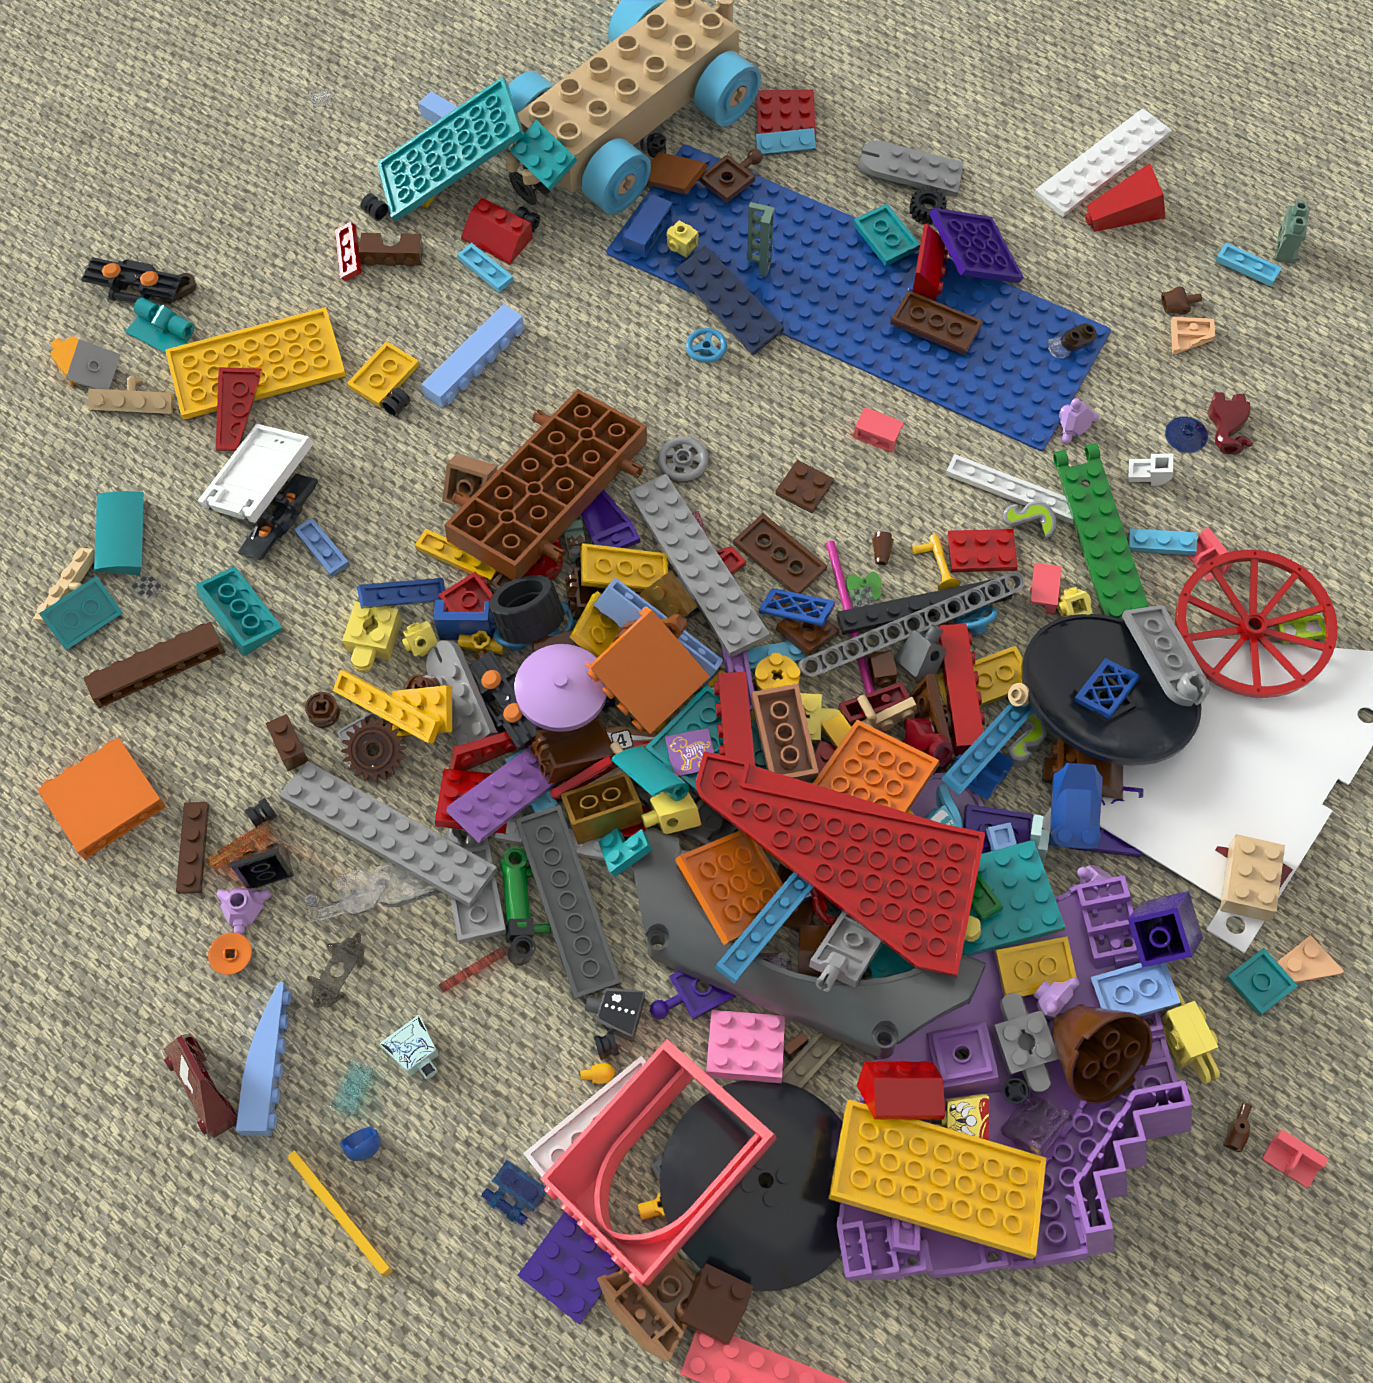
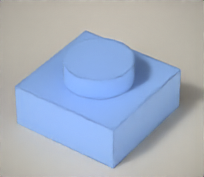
M1011 822L985 829L991 851L1017 844Z

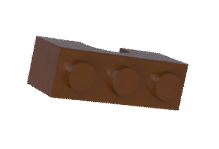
M361 233L358 253L361 264L368 266L406 265L412 267L422 265L424 245L421 234L401 233L400 241L396 245L386 246L383 243L381 233Z

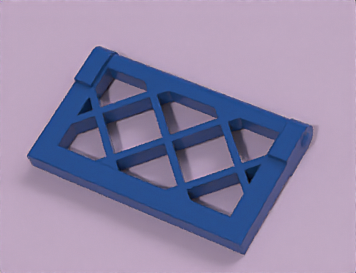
M772 588L760 605L759 613L824 627L835 607V601ZM779 595L782 599L776 600L773 596ZM789 602L792 604V606L786 608L780 605ZM808 607H811L813 609V611H809L806 613H804L802 610Z
M1105 658L1075 696L1074 701L1093 712L1095 710L1110 720L1141 677L1138 673ZM1108 668L1114 673L1104 674L1103 672ZM1098 677H1102L1104 686L1093 687ZM1105 677L1116 678L1119 685L1109 686ZM1122 678H1126L1130 682L1124 685ZM1122 689L1118 698H1114L1111 691ZM1107 690L1109 699H1099L1096 692ZM1087 693H1091L1094 700H1089L1084 696ZM1112 703L1110 709L1101 706V704Z

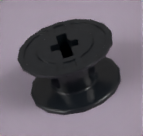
M522 164L523 170L528 169L526 166ZM518 172L509 173L512 187L530 205H535L537 202L536 190L545 195L550 193V190L541 181L537 184L525 185L521 174Z

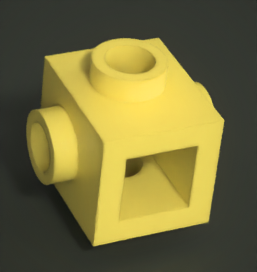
M680 220L674 226H671L666 233L667 246L672 251L678 252L686 258L699 245V232Z
M1073 587L1064 590V594L1058 597L1059 603L1057 608L1063 617L1093 613L1091 598L1085 591Z
M428 621L420 624L418 622L413 623L407 627V630L402 631L405 636L402 639L406 651H411L414 656L427 655L432 647H436L438 642Z

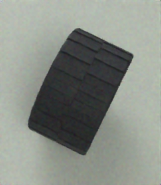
M531 575L514 579L499 588L489 600V609L502 639L512 644H527L545 638L561 625L565 616L553 582L550 578L542 575Z

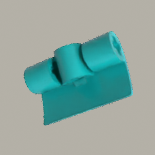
M141 297L135 302L133 309L138 317L125 330L127 334L166 353V349L186 344L191 338L195 327L192 322L178 316L177 313L163 305L159 306Z
M644 747L627 749L614 755L612 761L652 796H656L664 791L674 801H680L689 791V785L675 774V770L670 763H662Z

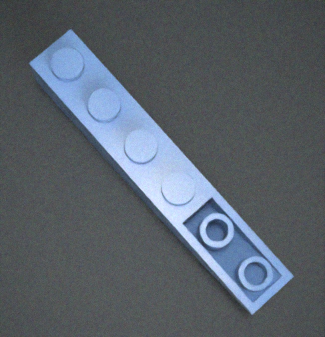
M279 982L257 1026L247 1056L236 1131L242 1136H272V1129H276L277 1114L274 1113L275 1104H278L280 1101V1089L277 1088L278 1079H281L283 1075V1064L280 1063L281 1054H284L286 1050V1040L283 1039L284 1029L288 1028L289 1017L286 1014V1007L291 1004L292 997L291 991L284 982Z

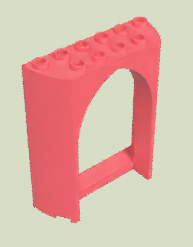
M666 1039L541 1177V1180L547 1185L544 1189L545 1192L554 1200L559 1198L563 1202L560 1207L569 1216L573 1217L587 1234H590L595 1239L594 1241L599 1247L612 1256L611 1259L620 1268L630 1274L629 1277L639 1287L643 1284L649 1286L776 1141L777 1137ZM694 1078L748 1126L755 1135L697 1201L677 1220L659 1230L645 1234L628 1235L614 1232L609 1218L608 1200L611 1183L620 1162L631 1147Z

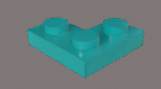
M616 828L598 841L609 873L614 877L621 874L653 850L647 834L642 829L625 841L622 832Z

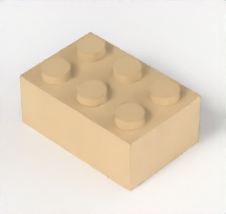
M1238 834L1235 835L1229 844L1220 911L1267 922L1272 919L1277 912L1285 845Z

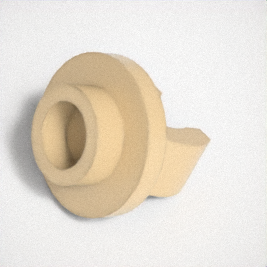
M1015 683L1010 687L1008 692L1010 703L1014 706H1026L1029 704V689L1025 684Z

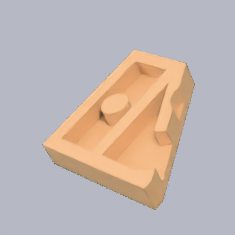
M1172 317V354H1178L1214 340V319Z
M1311 935L1277 962L1295 983L1318 980L1328 976H1339L1344 972Z

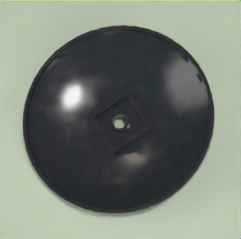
M1078 614L1062 617L1041 628L1031 639L1025 650L1021 665L1022 683L1029 689L1028 701L1031 707L1052 733L1074 749L1088 756L1119 765L1138 766L1155 764L1167 760L1182 751L1198 729L1201 719V704L1195 705L1193 703L1192 706L1179 705L1165 694L1125 621L1122 619L1098 614ZM1105 658L1138 673L1141 677L1110 720L1095 710L1091 711L1074 701L1075 696ZM1106 668V670L1103 673L1108 674L1114 672ZM1098 677L1093 687L1104 686L1102 683L1103 678ZM1105 677L1109 686L1119 685L1116 678ZM1122 678L1124 685L1130 682L1126 678ZM1122 689L1111 691L1114 698H1118ZM1107 690L1096 692L1099 699H1109ZM1087 693L1084 696L1089 700H1094L1091 693ZM1103 703L1101 706L1110 709L1112 703Z
M742 1080L724 1085L722 1088L773 1132L777 1139L681 1249L700 1269L707 1263L752 1285V1291H777L803 1284L825 1271L841 1255L837 1230L840 1202L829 1199L843 1122L818 1097L790 1083ZM711 1093L702 1097L682 1116L674 1128L663 1154L660 1170V1196L668 1225L681 1217L697 1201L755 1135L748 1126ZM766 1173L771 1176L772 1185L770 1188H763L759 1185L758 1178L761 1174Z

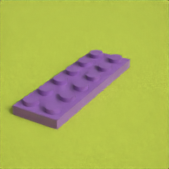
M530 746L450 804L446 812L478 843H481L560 782L547 783L545 776H542L540 773L539 763L536 757H533Z

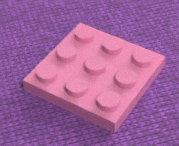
M712 1010L706 1074L711 1078L782 1083L785 1016Z

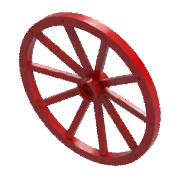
M1237 550L1208 560L1187 580L1179 595L1175 611V625L1206 679L1224 690L1246 697L1272 698L1298 691L1312 682L1322 672L1336 646L1337 617L1331 599L1324 587L1304 567L1272 552ZM1235 562H1250L1249 614L1218 569L1219 567ZM1258 562L1273 565L1291 574L1261 613H1257ZM1211 572L1240 618L1190 595L1193 588L1205 575ZM1296 579H1299L1311 591L1319 604L1266 620V616ZM1190 603L1238 627L1189 634L1186 621L1187 604ZM1322 612L1326 628L1325 643L1272 630L1269 627ZM1249 625L1255 626L1257 630L1251 629ZM1237 634L1241 636L1214 668L1201 657L1192 642ZM1267 637L1322 651L1316 664L1302 675ZM1247 640L1250 644L1253 685L1237 682L1219 673ZM1257 640L1295 680L1275 686H1261Z

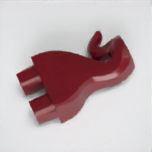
M1215 392L1208 408V417L1216 425L1215 443L1223 454L1235 455L1241 453L1244 449L1243 444L1248 447L1253 446V442L1246 436H1238L1235 439L1230 438V436L1243 428L1250 415V402L1246 401L1245 394L1237 393L1233 395L1232 400H1225L1223 392Z
M908 718L904 720L903 727L906 733L905 739L902 742L938 759V767L945 766L951 760L953 747L950 740L943 734H936L933 724L927 718Z

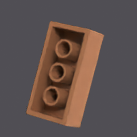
M798 683L752 692L751 704L766 770L805 782L815 781L819 771Z

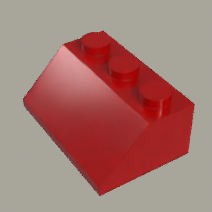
M481 198L470 210L461 239L470 244L473 243L479 249L510 265L533 239L530 222Z
M928 224L923 226L913 292L936 301L937 294L942 293L943 282L940 281V278H944L946 269L942 262H947L948 250L945 249L941 236Z
M864 1062L857 1087L874 1120H941L945 1118L943 1078L934 1062Z

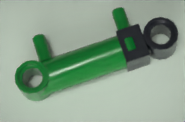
M513 846L504 853L500 861V869L503 872L507 917L506 943H512L508 949L507 956L511 963L521 966L525 965L535 952L536 945L532 939L535 934L550 933L551 927L550 924H534L533 918H530L527 877L534 876L531 868H526L527 855L524 849ZM509 859L517 860L518 865L512 864ZM516 947H523L527 954L519 953Z

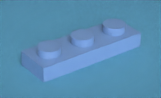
M313 518L308 519L294 529L296 535L331 577H334L350 566L348 560Z

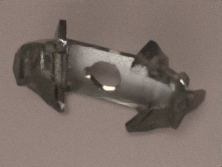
M359 932L352 938H346L341 943L327 944L326 946L332 957L319 978L314 976L307 977L308 981L313 985L311 999L314 1008H328L341 998H344L346 994L340 992V989L355 964L357 963V968L363 967L365 949L361 945L362 938ZM342 962L345 970L343 975L340 977L332 976L330 973L331 967Z

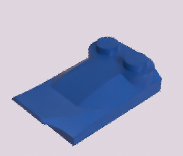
M1066 763L1060 771L1054 773L1049 845L1086 849L1098 848L1101 839L1099 830L1103 777L1098 772L1096 765Z

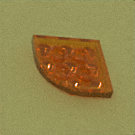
M265 821L218 850L216 855L212 854L205 860L210 868L215 866L218 870L230 862L228 858L236 854L239 857L251 850L249 845L257 841L258 844H261L271 838L270 833L273 829L268 821Z

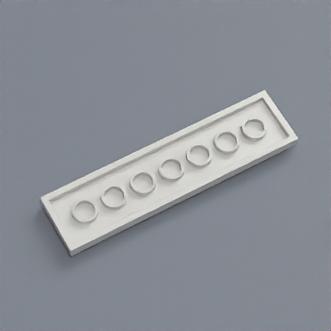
M1142 108L1035 190V195L1064 217L1170 136L1172 130Z

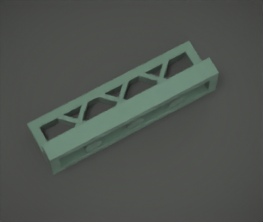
M750 202L747 261L759 263V275L767 277L772 263L775 208ZM754 211L761 212L764 214L763 216L759 217ZM759 224L761 226V230L759 231L755 227V225ZM759 238L760 244H758L754 239ZM758 251L760 255H754L753 252Z

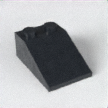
M283 843L270 844L266 849L259 851H248L230 863L231 868L246 888L256 889L294 876L288 851Z

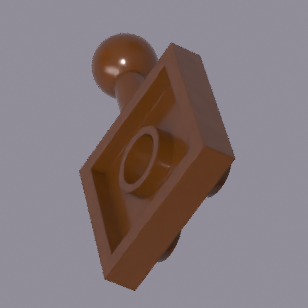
M758 149L750 150L747 158L740 164L727 154L707 169L699 178V182L728 203L755 182V176L747 168L750 165L761 163L763 159L762 152ZM724 177H725V178H729V177H730V178H732V179L729 180V181H726V180H723L722 178H724Z
M779 595L773 596L776 600L782 599ZM811 607L802 609L804 613L813 611ZM785 618L777 623L776 631L807 656L837 637L839 629L828 620L824 627ZM803 628H809L812 631H805Z

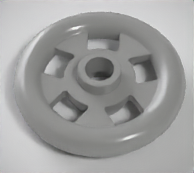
M688 437L674 438L661 447L657 458L658 466L662 473L667 474L672 480L680 482L691 481L698 478L706 470L708 453L705 447L695 439ZM677 446H682L683 449H679L675 452L673 448ZM692 448L698 452L695 456L690 452ZM666 457H672L673 463L667 464ZM693 462L699 464L695 469L690 468ZM675 468L684 469V473L675 472Z

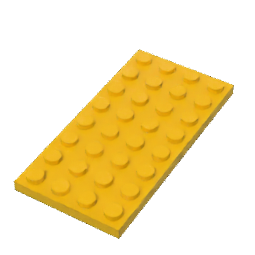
M326 307L165 350L183 420L217 411L219 367L262 369L263 372L254 401L346 376Z
M849 1099L846 1103L829 1199L1033 1259L1037 1252L1046 1157L921 1120H874L866 1104Z

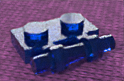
M506 1160L492 1180L499 1189L494 1193L486 1188L481 1197L488 1201L490 1207L493 1209L498 1208L505 1213L508 1220L511 1222L515 1221L523 1226L528 1217L521 1213V1211L526 1206L534 1212L546 1195L544 1190L546 1187ZM506 1193L518 1200L514 1206L503 1200Z

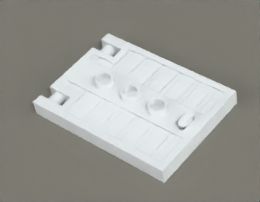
M256 423L199 498L198 502L206 509L211 507L216 512L243 520L247 517L250 522L256 523L314 443L308 436Z

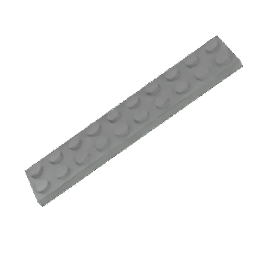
M664 474L629 490L628 495L678 576L682 579L729 657L731 658L770 639V633L668 475Z
M309 761L303 765L279 794L280 800L468 907L473 905L498 871L497 866L454 844L447 838Z

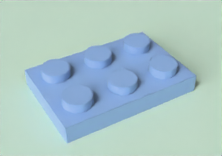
M1166 962L1142 967L1141 963L1091 977L1100 1007L1104 1009L1131 1012L1141 1017L1180 1005V1000Z

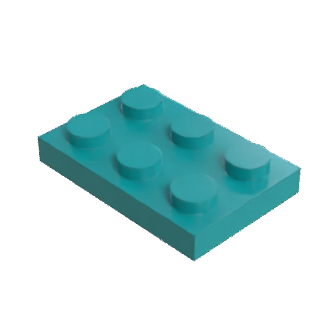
M537 120L509 150L550 191L578 161Z
M888 204L853 219V226L885 266L920 249L919 242Z
M95 576L39 612V615L64 649L67 650L123 612L99 578Z

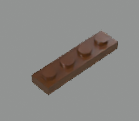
M208 802L184 803L176 892L178 894L202 893L209 814Z

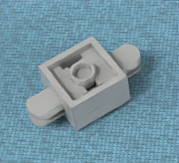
M1009 993L1000 1000V1009L1005 1022L991 1026L1007 1075L1022 1071L1031 1091H1045L1051 1085V1078L1046 1063L1057 1060L1059 1057L1044 1013L1040 1010L1028 1014L1023 998L1019 994Z

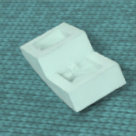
M1034 814L1030 841H1035L1041 861L1044 863L1050 831L1042 829L1043 816Z

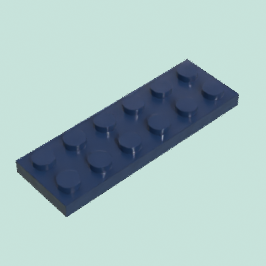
M706 245L674 270L680 280L752 355L756 354L784 331V326Z

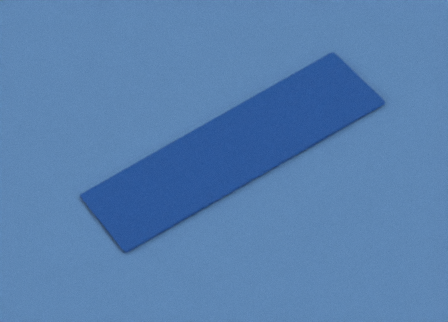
M686 144L682 145L675 155L706 162L707 169L720 160ZM754 173L752 174L755 176V182L728 203L699 182V179L687 194L652 187L606 250L608 256L694 294L680 280L674 270L706 245L784 326V331L781 334L1039 451H1043L1061 421L1059 419L1060 410L1063 406L1071 404L1111 333V328L1006 282L961 276L957 271L954 261L948 257L947 262H942L946 269L944 278H940V281L943 282L942 293L937 294L936 302L983 321V325L966 356L890 324L891 318L907 291L913 292L919 250L885 266L853 226V219H856L855 217ZM724 177V178H722V179H723V180H726V181H729V180H731L732 178H730V177H729V178H725V177ZM653 194L673 202V216L646 258L624 250L622 234L625 229L630 227L634 215H638L642 203L645 200L647 201L649 196ZM750 202L775 208L772 263L767 277L759 275V263L747 261ZM754 211L759 217L763 216L764 214L761 212ZM679 220L689 224L699 232V245L687 258L678 252L672 251L667 246L666 233ZM759 224L755 225V227L760 231L761 226ZM759 238L754 239L758 244H760ZM758 251L753 252L754 255H760ZM1080 324H1090L1096 329L1097 338L1094 342L1078 351H1068L1061 344V337L1064 333Z

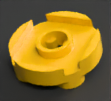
M775 652L765 657L756 667L755 681L759 691L797 683L799 685V667L792 659ZM780 673L783 679L777 678L774 680L773 674Z

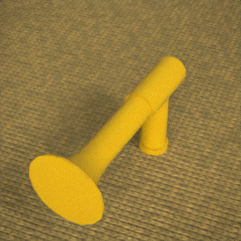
M931 535L929 537L931 543L912 546L914 555L929 551L934 552L942 576V582L938 585V590L960 586V580L952 578L939 535Z

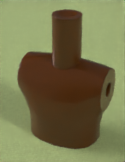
M1179 286L1171 291L1163 292L1161 301L1165 313L1176 312L1184 315L1190 312V303L1202 301L1201 293L1187 295L1184 287Z
M1242 1102L1236 1119L1228 1125L1227 1136L1223 1146L1235 1152L1243 1151L1250 1135V1123L1247 1119L1252 1109L1251 1105Z

